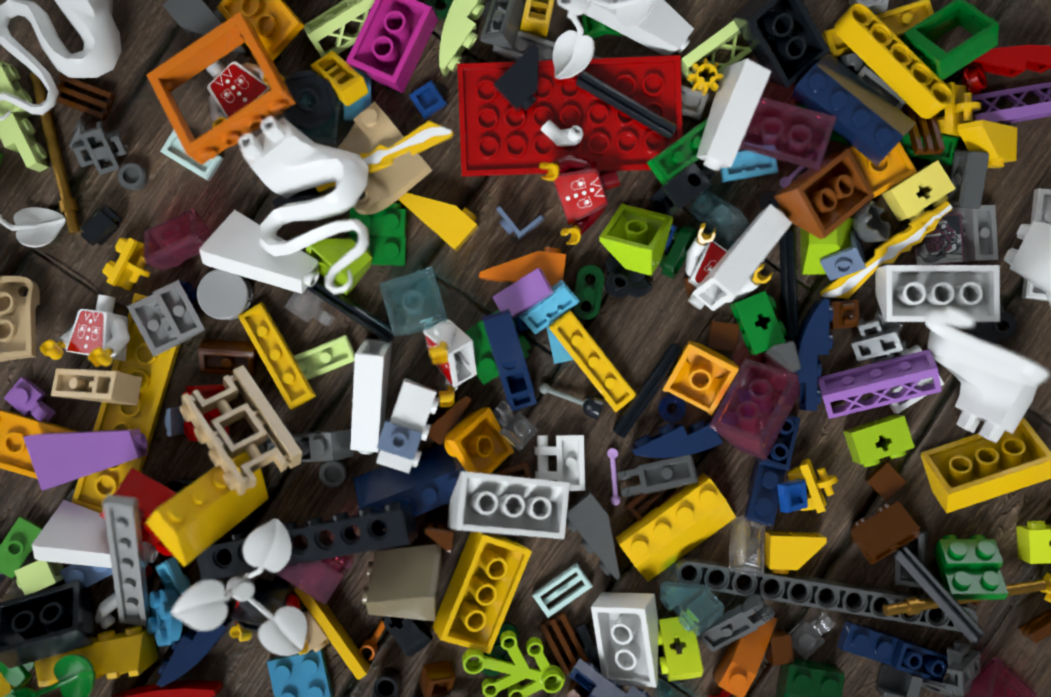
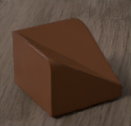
M781 628L775 629L765 654V659L773 666L793 663L794 661L791 635Z
M449 661L423 665L419 680V687L423 697L450 696L456 675Z

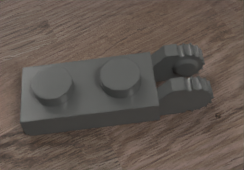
M692 454L639 465L635 469L617 473L618 480L625 481L638 476L640 478L641 485L622 489V497L639 495L641 493L649 494L699 483Z
M756 594L753 597L747 598L743 605L740 604L695 628L696 636L712 652H715L756 631L758 627L772 620L775 611L769 605L764 606V598Z

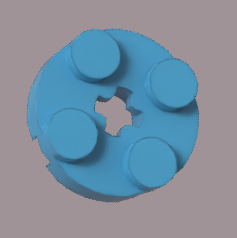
M173 588L152 591L149 595L151 617L147 618L146 627L148 634H154L158 646L174 645L173 641H178L181 636L182 621L171 613L179 599L178 594Z

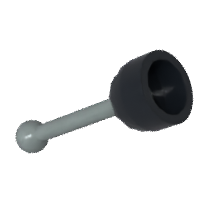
M542 383L539 386V391L542 394L550 393L580 404L587 416L598 420L605 399L598 396H590L582 400L552 389L547 383Z

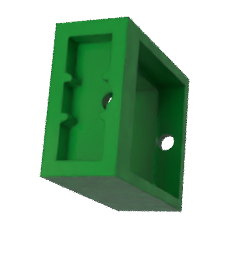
M954 0L904 32V44L943 81L997 46L999 26L994 18L986 16L974 4H969L965 0ZM958 25L974 35L947 53L933 43V41Z

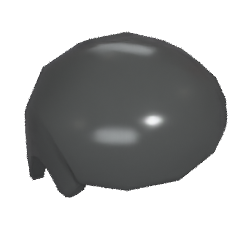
M872 200L853 214L852 221L855 234L865 242L887 241L890 236V223L880 219V214L884 212V209L876 206Z

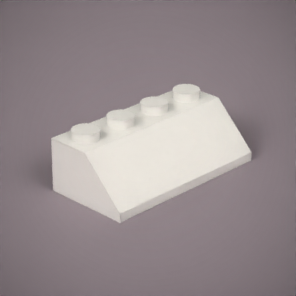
M885 265L878 267L875 271V295L884 321L926 322L927 311H944L945 308H951L972 317L974 322H1000V265Z
M461 471L450 498L447 527L463 531L565 539L570 483Z

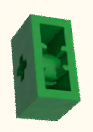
M766 291L729 304L736 323L739 324V330L749 355H756L770 349L772 346L786 343L784 338L787 335L785 326L781 320L777 321L774 310H776L775 301L771 295H767ZM758 318H764L765 322L761 326L756 327L755 322L758 321Z

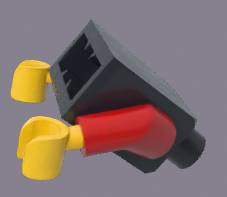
M282 569L277 572L273 581L257 579L253 583L255 586L253 598L271 612L273 616L278 609L284 606L295 607L301 611L300 598L289 586L294 577L292 573ZM237 600L236 609L231 615V618L237 625L230 629L229 634L232 638H239L240 642L249 641L252 637V632L258 633L260 626L269 619L250 602H240ZM306 640L299 655H303L308 651L309 646Z

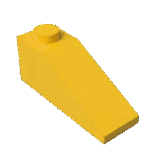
M405 193L398 199L456 252L478 228V225L474 222L477 217L466 207L461 211L455 205L410 193Z

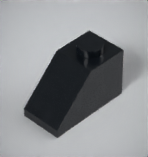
M535 44L493 84L495 90L517 113L522 109L525 111L529 110L538 100L535 96L538 94L539 49Z

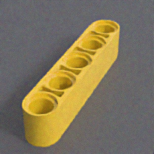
M855 3L836 21L834 29L839 38L919 116L931 119L952 102L953 94L950 88L865 5Z

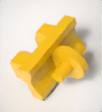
M954 82L945 83L952 91L953 100L945 107V116L936 118L940 133L961 137L957 130L958 124L971 122L972 112L981 110V103L972 102V93H967V86L955 85Z
M130 237L129 239L119 238L115 248L121 254L117 262L111 260L107 262L102 272L108 277L107 283L131 291L140 275L149 278L151 272L145 269L153 247Z
M810 458L802 460L800 466L789 470L787 475L790 481L795 479L806 480L809 490L807 492L808 507L800 510L816 509L817 513L826 511L825 506L827 505L821 488H824L826 496L835 494L832 485L838 482V478L836 475L828 476L824 467L817 470L820 477L818 479Z

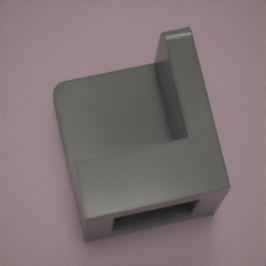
M882 663L875 689L883 697H919L923 678Z

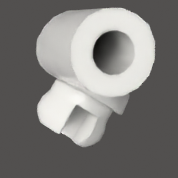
M548 120L540 129L559 147L575 146L581 142L583 137L581 127L575 125L572 128L559 129L551 120Z
M115 592L100 603L95 616L96 623H99L103 629H107L115 623V618L111 615L112 611L117 608Z

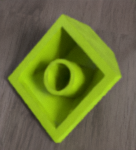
M621 204L600 235L599 241L625 269L652 276L663 257L673 216Z
M848 218L824 239H819L800 228L801 275H827L820 263V258L852 247L850 231L854 230L853 218Z
M321 239L307 246L306 253L318 260V272L325 279L330 268L353 249L357 243L352 239ZM366 248L361 256L340 270L334 278L333 286L342 287L348 282V271L351 272V287L346 292H341L345 297L350 294L371 266L372 257L368 248Z

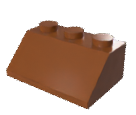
M849 148L822 158L774 197L786 218L793 224L819 239H824L874 197V194Z

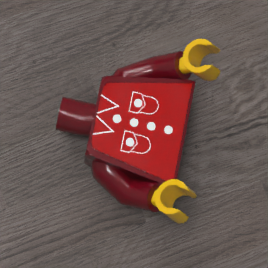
M567 155L554 160L552 163L541 162L539 168H548L547 175L542 176L541 179L554 182L568 225L572 224V228H563L560 234L561 236H566L571 233V239L566 244L575 245L580 241L581 235L603 214L605 206L609 204L605 191L621 185L616 170L600 175L596 162H590L587 158Z

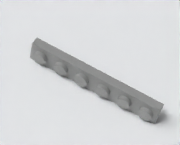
M107 494L103 501L119 623L146 627L147 618L151 616L138 502L136 498Z

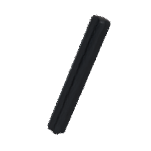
M582 71L576 80L577 86L665 138L670 139L677 129L676 124L588 72Z
M789 230L785 231L779 239L782 323L787 333L784 338L797 339L799 337L796 233Z
M319 278L314 286H308L307 290L385 342L389 343L395 337L397 331L343 294H333L325 287V282Z
M672 343L637 392L636 397L633 398L613 427L612 431L621 438L626 437L676 365L683 351L681 346L676 343Z
M904 545L895 552V558L970 642L976 643L985 636V631L908 546Z

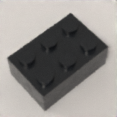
M750 0L731 16L759 64L771 71L768 78L770 82L788 88L830 52L802 0Z
M80 580L0 602V662L10 669L93 645L94 595Z

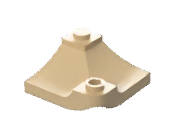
M374 101L353 119L355 123L337 149L359 155L361 153H371L379 144L389 148L403 139L404 136ZM409 151L395 158L393 165L368 174L367 186L362 195L365 194V197L358 200L353 208L362 215L380 212L396 202L432 172V169L418 153L412 156Z
M0 276V362L37 357L35 312L37 305H40V290L34 281L26 277ZM29 289L27 296L23 297V292Z

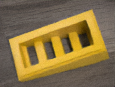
M526 0L520 31L546 38L555 0H541L548 2V4ZM530 10L546 13V15L531 12Z
M334 51L329 52L311 64L312 70L332 85L336 97L347 107L368 93L364 78ZM334 64H336L334 67H332V68L329 69L328 71H325V70H327L328 68H330L331 66H333Z

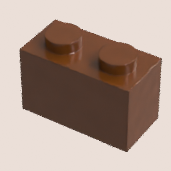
M899 501L893 505L890 503L883 505L876 511V515L870 519L864 517L858 520L853 525V529H851L852 540L871 565L919 537V526Z

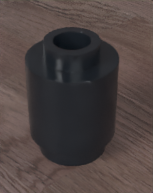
M105 205L102 209L98 208L80 226L83 231L80 235L92 246L96 243L102 246L120 228L119 224L123 219Z

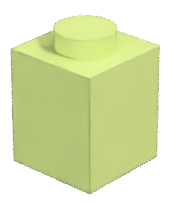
M38 560L14 571L16 583L24 592V595L35 593L64 579L60 573V570L64 569L62 563Z

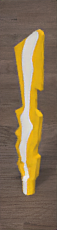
M428 121L391 147L387 148L379 144L371 153H361L359 156L367 164L368 174L393 165L395 158L409 151L413 156L451 138L453 132ZM337 182L316 186L318 192H322L330 187H336Z
M944 201L937 208L925 212L910 222L909 227L904 231L895 234L875 248L874 256L866 261V269L837 278L824 288L820 295L827 298L849 299L883 263L893 264L900 253L911 251L913 245L921 243L925 235L935 230L940 219L950 212L953 207L949 202Z

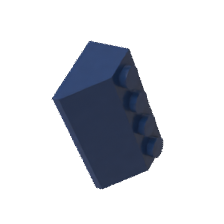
M830 53L808 71L798 82L792 94V97L876 166L882 162L916 124Z
M445 443L422 451L417 467L411 466L409 473L383 466L353 478L359 509L374 506L375 511L384 509L383 505L400 501L401 506L412 505L415 517L450 503V498L461 471H466L457 457H452L447 453ZM379 520L380 528H387L386 523Z

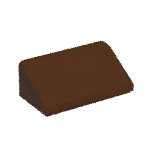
M204 339L198 348L200 372L233 374V369L244 365L251 376L256 375L257 350L252 342Z
M432 518L425 528V533L447 552L451 553L455 544L457 530L448 528L447 520Z

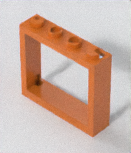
M240 12L147 74L186 154L201 165L210 159L213 160L228 147L236 145L238 140L246 133L249 134L260 129L262 121L269 116L281 115L284 113V110L296 103L254 26ZM247 42L272 89L195 140L171 92Z

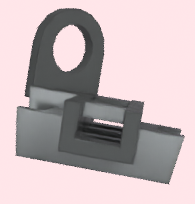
M80 117L73 130L69 147L73 149L81 167L94 164L99 175L119 170L121 164L117 157L127 154L128 151L127 144L124 145L120 138L122 135L121 130L106 134L101 121L96 122V128L87 130L84 124L85 118ZM100 143H103V144H104V145H100V146H97V147H93V145H97V144H100ZM111 162H112L111 165H108V166H104V167H103L104 164H107V163H111Z
M880 307L876 311L874 320L864 322L863 318L859 319L858 329L861 336L851 338V345L858 362L871 359L873 364L896 358L894 352L902 351L906 346V341H901L899 336L903 322H885ZM878 331V333L869 335L871 332Z
M955 640L954 649L947 648V673L949 676L942 683L923 679L921 687L951 697L955 695L965 696L972 688V681L981 672L980 652L970 649L968 644Z

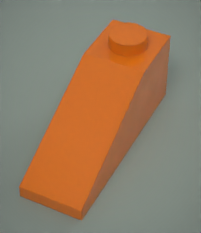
M544 247V251H537L480 271L479 278L482 280L515 283L535 269L541 268L552 287L560 280H563L566 254H560L561 249Z
M773 617L772 620L758 627L756 631L730 643L712 675L719 687L737 697H744L758 673L778 620L777 618Z

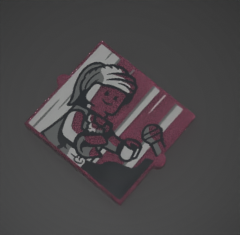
M961 213L943 216L935 230L927 233L921 243L914 245L916 265H944L965 262Z

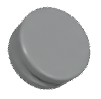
M215 269L201 279L197 288V300L201 309L210 317L220 320H234L238 318V315L250 308L253 301V289L246 277Z

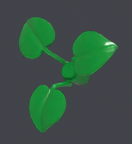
M71 654L57 661L54 666V675L58 682L38 691L27 687L23 688L32 678L30 671L35 668L34 662L10 669L0 662V671L9 684L16 686V688L10 690V694L4 697H38L58 687L61 688L63 697H89L94 688V667L86 657Z

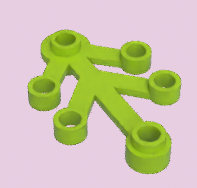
M509 630L501 634L500 642L502 648L508 651L514 663L484 656L483 652L478 649H468L462 656L463 668L469 674H478L484 668L507 674L497 680L486 678L482 682V692L486 697H495L499 691L508 688V697H528L542 689L547 693H556L561 690L565 682L564 672L560 667L550 665L543 652L542 641L537 637L527 640L526 649L527 653L535 658L540 669L529 667L517 645L516 634ZM508 638L513 639L510 643L504 642ZM533 645L539 646L537 649H531ZM472 657H477L475 660H470ZM524 679L534 680L523 687L516 684ZM488 686H494L493 689H486ZM514 692H520L517 696L512 695Z

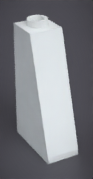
M604 0L611 3L617 2L616 0ZM656 0L648 17L639 25L632 27L624 26L618 22L616 18L617 8L611 9L590 3L588 11L584 13L663 56H670L674 52L681 53L690 43L688 37L694 30L665 0Z
M749 59L724 67L722 71L723 78L719 81V88L715 93L696 155L697 158L704 161V166L717 171L720 168L732 166L770 76V70Z
M770 204L758 214L692 294L712 311H715L732 299L792 222L786 218L780 209Z
M236 210L226 218L199 248L202 263L207 266L303 294L308 286H314L320 275L318 272V260L302 250L279 256H273L263 250L260 246V225ZM276 235L278 242H285L284 239Z
M365 338L355 353L350 450H358L361 454L379 452L376 448L385 422L392 341L388 343L384 340Z
M63 500L32 543L34 559L112 568L105 519L100 517L98 512ZM142 542L146 568L149 562L153 563L156 560L159 552L153 545Z

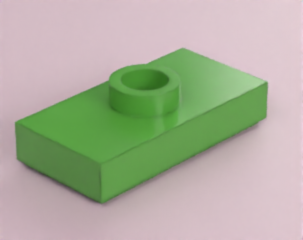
M23 516L17 519L0 545V573L12 579L15 578L16 574L14 571L20 569L33 550L32 543L43 527Z

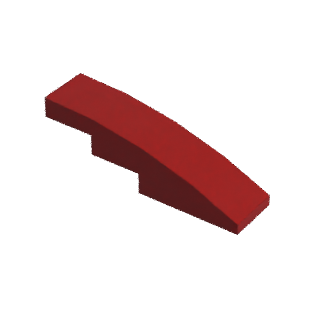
M1019 45L994 48L967 64L964 68L975 69L980 67L983 72L1010 78L1017 76L1025 70L1042 73L1051 68V45Z
M173 681L163 687L151 684L130 689L110 697H213L224 686L222 681Z

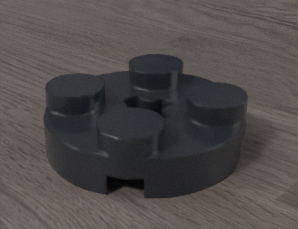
M299 71L286 79L285 84L296 103L283 111V117L293 126L304 130H312L323 126L331 118L336 106V95L332 85L312 71ZM303 93H307L310 98L314 97L315 102L311 103V108H306L305 105L300 104L299 100L303 98Z

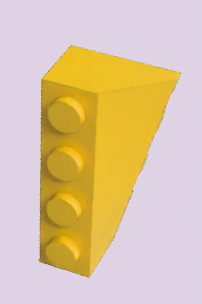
M142 625L128 627L125 629V632L115 634V630H109L97 634L98 637L93 638V645L34 661L39 687H46L58 682L54 675V666L61 658L71 654L84 656L92 663L95 679L103 677L105 674L107 679H115L128 672L129 677L139 676L158 660L154 634H148L147 628L142 629Z

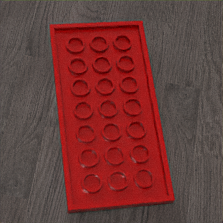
M681 55L591 59L588 66L583 70L676 124L677 129L670 139L665 138L577 86L576 80L580 73L566 79L555 78L553 60L539 61L538 94L535 96L538 100L529 110L525 111L522 109L519 113L495 90L493 85L515 62L457 64L462 177L547 174L548 168H539L541 162L552 163L554 160L567 155L587 158L590 162H596L599 172H610L616 170V172L651 170L647 164L648 161L682 137ZM548 120H551L559 129L572 128L575 125L581 127L583 137L581 142L575 146L559 147L540 129Z

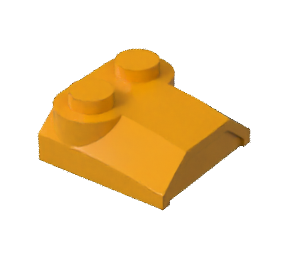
M689 341L683 348L681 356L662 390L668 391L695 405L712 416L737 374L739 366L726 356L700 343Z
M483 407L467 415L445 438L447 453L452 457H457L466 472L491 474L510 454L514 453L490 407Z

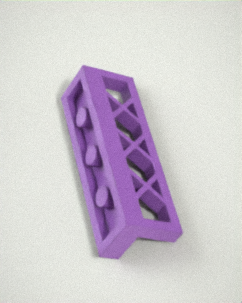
M1051 82L972 95V102L978 101L987 109L984 113L974 114L971 122L986 120L999 124H1009L1050 117L1051 97L1049 95L1051 94ZM1029 92L1040 98L1037 104L1027 105L1022 100ZM1000 97H1005L1014 103L1011 108L1003 110L995 106Z
M930 349L817 378L829 419L942 392L938 367ZM932 377V384L917 385L920 380ZM892 387H903L900 392H888ZM863 394H875L871 399H860ZM838 400L847 401L843 406L832 408L830 402Z

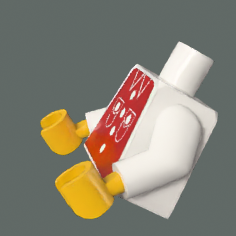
M218 60L206 68L207 72L214 78L207 86L210 92L208 103L213 120L212 128L272 89L259 65L249 62L240 65L238 62L233 61L225 67Z
M706 223L700 225L698 236L694 239L686 253L685 271L689 276L688 281L696 287L727 252V250L713 241L716 228L713 229L711 234L703 233ZM760 264L738 293L727 303L746 297L761 283H767L771 279L773 271L768 276L761 275L760 270L766 264ZM693 294L688 299L689 303L700 310L705 305Z
M98 295L95 311L80 309L74 325L68 332L58 338V343L54 340H47L41 344L39 349L45 356H49L54 360H58L63 356L64 352L62 349L64 348L66 352L89 355L88 360L96 367L101 364L108 366L112 363L113 359L125 361L127 343L130 340L127 316L113 314L115 297Z
M446 319L438 324L431 321L424 326L423 333L426 337L428 353L432 363L446 377L444 388L448 390L439 391L440 407H452L455 404L454 391L458 389V385L477 375L473 341L450 319Z

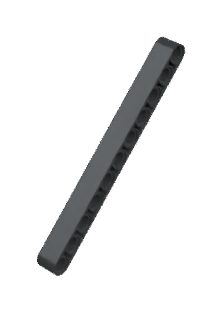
M689 556L681 557L673 566L678 580L688 587L748 597L759 594L766 600L961 632L941 608H937L936 614L932 617H929L931 609L922 610L920 614L910 616L906 615V613L885 616L883 613V605L903 602L905 598L917 597L918 599H923L930 596L792 573L776 574L768 569ZM685 566H694L691 576H681V571ZM713 570L721 571V576L717 581H709V574ZM740 575H748L745 585H736V580ZM769 579H774V587L770 590H764V583ZM801 583V591L796 595H792V587L795 584ZM828 588V596L824 599H819L820 591ZM851 593H856L855 600L847 604V596ZM882 597V605L874 608L875 600ZM960 604L978 623L976 612L968 606Z

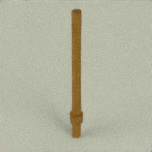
M30 73L36 103L39 105L47 98L45 86L41 79L34 73ZM48 110L45 114L40 115L61 199L58 203L61 213L65 215L69 234L81 232L76 215L78 207L76 199L72 198L51 110Z
M1043 579L1008 584L1006 587L1009 593L1008 596L1046 590V583ZM911 597L903 599V602L883 605V613L885 616L904 613L910 616L920 614L922 610L940 607L931 597L923 599ZM957 600V601L959 602V604H965V603H971V602H977V601H983V600Z

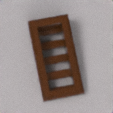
M470 395L464 396L433 422L427 437L439 445L443 444L446 435L456 426L472 402L473 397Z

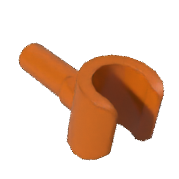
M381 620L373 636L365 640L359 649V655L364 648H369L372 651L369 661L374 658L378 650L377 642L385 629L383 620Z

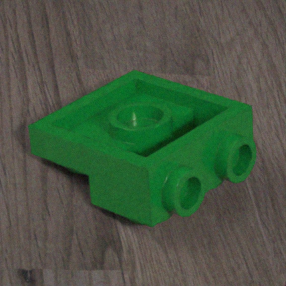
M393 203L380 212L368 215L359 214L352 207L350 209V220H360L368 229L369 245L367 248L372 257L371 265L406 266L408 211L401 209V204ZM350 230L349 235L351 239L357 243L358 233L355 230Z
M480 321L464 333L473 341L477 376L484 385L499 376V372L483 321ZM522 334L518 339L525 359L530 356L527 351L531 349V346Z
M982 534L973 535L969 539H958L956 535H946L939 539L933 552L944 587L956 600L1006 599L1009 593L1000 571L1003 560L995 539H986Z

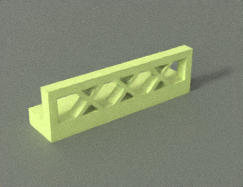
M343 0L304 24L305 27L303 29L321 57L331 51L338 55L354 45L368 16L369 9H371L375 0ZM348 22H360L357 33L353 35L344 34L345 25ZM328 35L337 37L335 46L324 52L318 41Z
M734 20L681 59V71L686 78L689 74H693L691 67L694 63L702 65L704 59L710 55L711 58L708 63L712 65L718 63L717 68L719 69H717V72L722 74L724 67L739 62L752 52L750 47L736 46L737 36L741 32ZM733 39L732 45L727 44L729 41ZM717 50H731L730 61L726 64L714 62ZM735 51H739L740 53L735 56ZM705 78L704 82H708L710 78Z

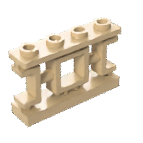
M244 365L233 369L232 376L226 375L223 377L225 391L204 400L197 389L190 396L188 393L183 394L182 406H180L184 419L187 422L192 421L195 426L194 433L201 444L206 443L210 449L208 453L213 464L216 467L221 466L225 473L223 477L227 486L231 490L235 489L240 496L245 493L247 488L250 487L251 489L256 486V478L252 472L273 461L282 472L288 466L292 469L299 465L302 458L301 449ZM239 391L246 403L232 410L227 402L238 398ZM218 408L221 416L211 420L210 428L202 415ZM245 417L255 434L234 445L223 428ZM268 434L276 447L261 454L257 446L267 441ZM246 452L251 461L241 465L239 473L231 459Z

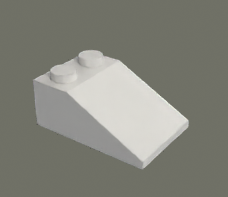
M602 592L591 606L602 676L607 680H614L619 685L657 687L658 614L655 594Z

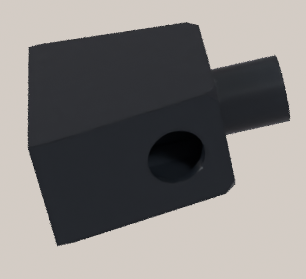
M693 163L662 186L649 200L659 213L673 216L711 186L709 180L716 175V172L703 164L698 167L697 164Z

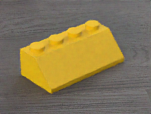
M1025 418L1021 419L1013 434L1004 431L997 443L980 436L978 433L921 452L920 455L932 492L946 514L1051 479V451Z
M246 452L231 459L239 473L241 465L251 461ZM215 466L156 509L146 524L185 567L269 499L261 468L252 472L256 478V486L251 489L250 487L247 488L245 493L240 496L235 489L231 490L227 486L223 477L225 473L221 466Z
M702 473L697 477L699 483L683 487L671 499L657 509L655 508L650 511L642 520L635 522L615 537L620 547L647 582L736 518L726 499L706 474Z
M471 531L432 625L439 639L490 654L532 550L499 533Z

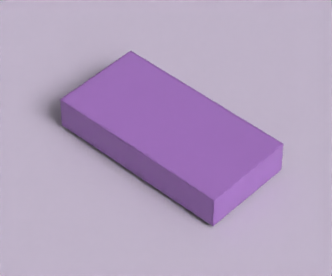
M537 268L494 295L493 299L500 311L509 309L513 319L554 294V291L543 270Z

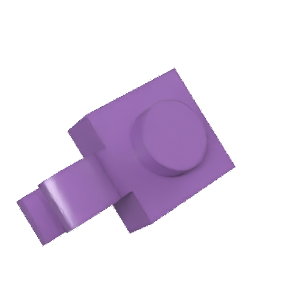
M21 377L4 397L22 415L30 416L32 414L40 422H43L44 419L50 421L56 414L52 408L42 402L47 394L27 377Z

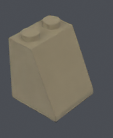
M439 544L375 551L374 561H369L367 578H371L369 587H364L362 604L367 605L368 615L435 621L442 574V547Z

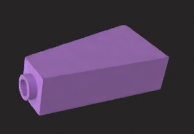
M140 429L53 432L23 437L42 491L148 455V442L145 435L140 432Z

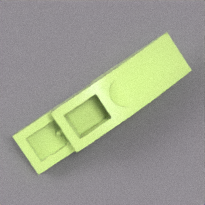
M453 0L444 23L440 41L439 67L444 76H447L450 70L454 72L457 69V64H460L462 61L461 54L466 48L470 49L478 38L476 34L477 28L476 23L472 20L476 21L481 16L485 8L483 4L486 0Z
M0 60V92H7L29 103H33L28 92L21 87L18 81L20 75L17 69L12 64ZM1 100L0 117L11 111L8 118L0 121V138L4 148L19 152L27 168L38 172L49 168L45 159L47 158V153L42 145L37 143L33 135L35 129L27 119L34 114L6 100Z

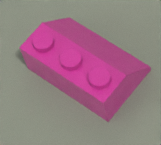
M375 0L346 63L378 83L404 93L438 21L432 7L416 0Z

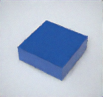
M432 80L409 94L410 99L424 120L447 105Z
M795 479L777 484L780 512L789 513L808 507L806 480Z

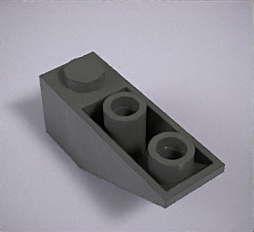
M168 0L163 4L164 8L188 34L199 39L227 21L218 9L213 12L208 7V4L211 2L210 0ZM246 43L232 51L244 57L249 55L243 48Z
M351 429L291 434L302 451L301 462L335 461L354 457L353 450H350ZM267 436L266 441L267 452L276 447L269 436Z
M589 490L567 507L566 525L573 533L578 530L584 538L581 543L590 555L594 552L601 560L598 562V565L607 576L612 574L618 580L620 574L609 516Z

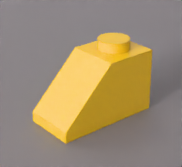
M986 120L958 124L957 130L968 151L989 153L987 168L1004 167L1006 162L1016 161L1017 127Z
M765 531L764 565L772 569V573L788 574L789 570H798L827 543V537L820 533Z

